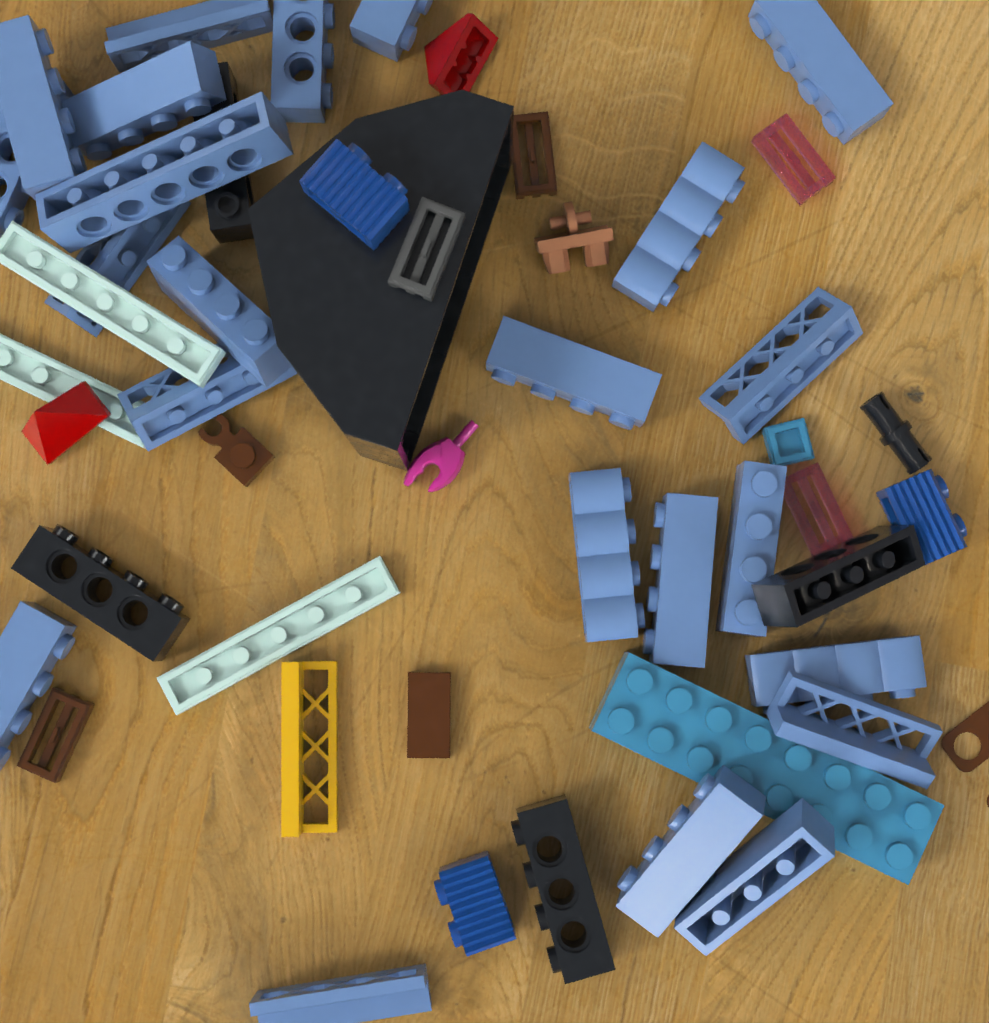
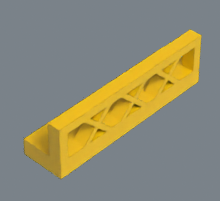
M338 661L281 662V837H299L302 833H337ZM304 670H328V688L317 699L304 688ZM304 696L312 703L305 712ZM327 696L328 711L320 704ZM315 708L328 719V731L317 742L304 730V719ZM327 738L328 753L320 746ZM304 739L312 746L305 754ZM315 750L328 762V774L317 785L304 773V762ZM327 781L328 796L320 789ZM304 782L312 789L305 797ZM316 793L328 805V822L304 823V804Z

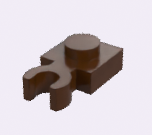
M222 414L214 417L222 426V430L218 435L210 436L202 428L198 433L208 444L222 448L214 458L245 487H248L272 462L275 456L244 427L234 435L230 421Z

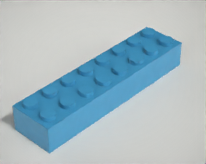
M624 652L588 727L591 731L698 783L707 773L714 776L722 765H725L766 796L764 815L774 820L803 798L834 826L835 850L909 885L945 806L871 769L778 737L774 734L768 719L630 652Z

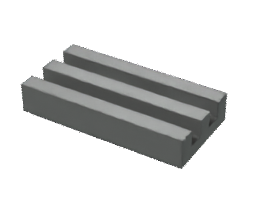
M422 197L389 277V286L397 289L398 287L402 288L407 293L423 296V299L432 302L465 221V213ZM429 211L436 213L410 280L402 276ZM446 218L452 219L426 286L420 284L421 278Z

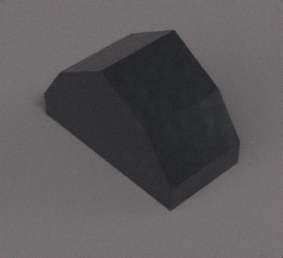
M458 90L356 118L248 208L277 347L362 457L404 471H408L512 165L514 106L465 90ZM335 139L340 140L347 147L351 143L359 146L371 158L372 163L370 167L376 170L381 176H384L387 172L392 174L408 190L405 196L408 198L409 212L397 223L396 227L391 230L390 234L385 237L384 241L374 251L304 193L299 182ZM422 197L464 212L466 215L432 302L423 299V296L412 295L402 288L398 287L397 289L388 284L389 277ZM428 212L402 277L410 280L436 213ZM446 218L421 278L420 284L426 286L452 219Z

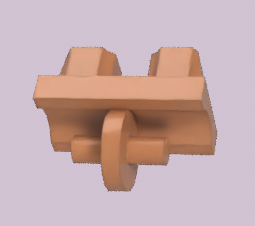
M572 201L563 203V215L549 218L551 230L566 228L567 232L534 238L535 249L539 254H542L543 262L549 274L571 270L567 249L582 246L586 267L608 264V241L614 240L612 227L601 225L578 230L577 225L592 223L591 212L589 210L575 213Z

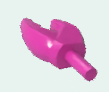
M470 420L453 441L445 437L425 447L411 463L404 478V485L409 487L420 474L424 473L425 468L431 464L439 467L440 474L429 486L428 492L438 491L450 484L456 478L464 463L466 454L460 447L479 426Z

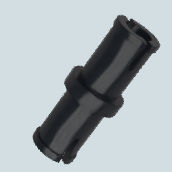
M881 391L859 408L864 411L881 434L879 439L884 446L889 445L907 469V473L909 475L913 474L927 465L932 458L925 452L911 433L912 425L909 421H902L884 396L885 394Z

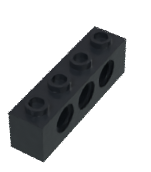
M228 62L218 63L226 100L212 106L211 111L205 115L193 116L194 122L239 102L236 79ZM250 174L205 193L210 231L219 244L254 238L248 208L255 203Z
M57 524L53 529L39 525L11 569L151 661H163L190 620L189 617L181 613L184 606L165 593H162L160 598L147 591L146 588L149 583L137 574L127 570L123 575L112 568L111 565L114 560L94 547L89 552L76 544L79 537L65 527ZM73 556L77 562V570L72 577L67 579L62 574L61 566L67 557ZM108 579L112 584V594L108 600L102 602L96 595V587L101 580ZM141 601L148 609V616L144 623L137 625L131 618V609L137 602Z
M914 524L878 526L758 581L751 586L764 626L797 628L926 564Z
M565 794L516 808L518 819L511 821V826L517 846L526 845L530 858L529 862L522 864L529 889L538 887L542 903L534 905L541 931L550 929L554 943L553 946L546 948L553 974L562 971L564 982L568 984L616 970ZM553 836L561 842V848L555 856L544 857L538 853L537 844L543 837ZM560 878L567 879L573 884L572 892L563 899H557L549 893L551 883ZM570 921L580 922L585 927L583 935L574 941L567 940L561 935L563 926Z

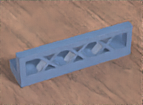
M209 0L105 28L109 41L104 42L107 55L120 73L188 41L210 49L273 32V17L268 0Z
M187 201L83 247L75 259L129 292L147 267L146 261L157 253L191 205V202ZM51 294L44 302L94 337H97L103 329L101 325L67 304H62V301Z
M817 287L699 397L702 405L725 422L733 438L744 445L863 334L852 306ZM820 304L830 308L823 317L808 320L809 315ZM799 334V339L791 346L779 348V342L786 336ZM769 362L768 368L761 374L749 376V370L758 363ZM738 390V395L726 407L717 402L725 392Z
M216 343L215 345L226 352L224 357H228V359L217 366L204 388L190 380L179 386L174 385L176 381L184 378V376L168 368L117 395L132 426L147 451H150L296 375L297 372L291 366L266 388L220 344ZM147 396H152L150 401L136 408L133 407V403Z
M789 670L766 710V715L774 734L778 737L928 789L936 776L926 759L943 733L938 724ZM796 687L812 692L814 701L798 707L787 703ZM840 703L850 707L852 714L837 720L827 718L824 709ZM877 717L887 720L889 728L873 734L865 732L861 724ZM915 730L925 733L915 749L901 745L899 736Z
M426 964L259 990L249 1002L251 1017L258 1016V1023H360L432 1011V1000Z

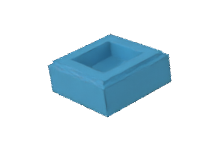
M805 418L761 429L770 464L788 466L815 458Z

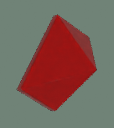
M467 13L424 46L429 84L441 95L458 90L470 92L499 38L473 13Z
M83 381L34 411L21 432L48 465L112 414L89 384Z

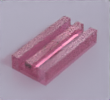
M787 113L756 134L751 141L799 206L804 204L810 197L818 194L824 187L829 186L836 179ZM782 129L820 180L817 182L813 180L801 164L799 158L778 134V130ZM767 138L771 141V143L775 146V148L778 150V152L781 154V156L784 158L787 164L791 167V169L794 171V173L797 175V177L800 179L803 185L807 188L806 190H804V188L800 185V183L797 181V179L794 177V175L791 173V171L788 169L785 163L781 160V158L778 156V154L766 140Z
M818 462L786 476L784 498L812 557L854 538ZM809 475L811 476L817 488V491L827 509V512L837 530L838 536L836 537L834 536L827 522V519L817 501V498L807 480V476ZM796 481L825 539V542L819 544L791 485Z

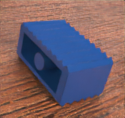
M335 139L299 182L304 193L374 251L384 241L385 237L390 234L391 230L396 227L397 223L409 212L408 198L405 196L408 190L392 174L387 172L384 176H381L376 170L370 167L372 163L371 158L359 146L351 143L347 147L340 140Z
M932 469L876 492L890 525L914 524L926 565L967 547L963 538L967 536L966 526L957 513L952 514L945 500L949 498L948 487L940 475L934 476Z
M483 851L440 867V879L434 881V886L441 906L450 905L454 920L448 922V927L456 948L463 946L468 957L516 939V931L488 851Z

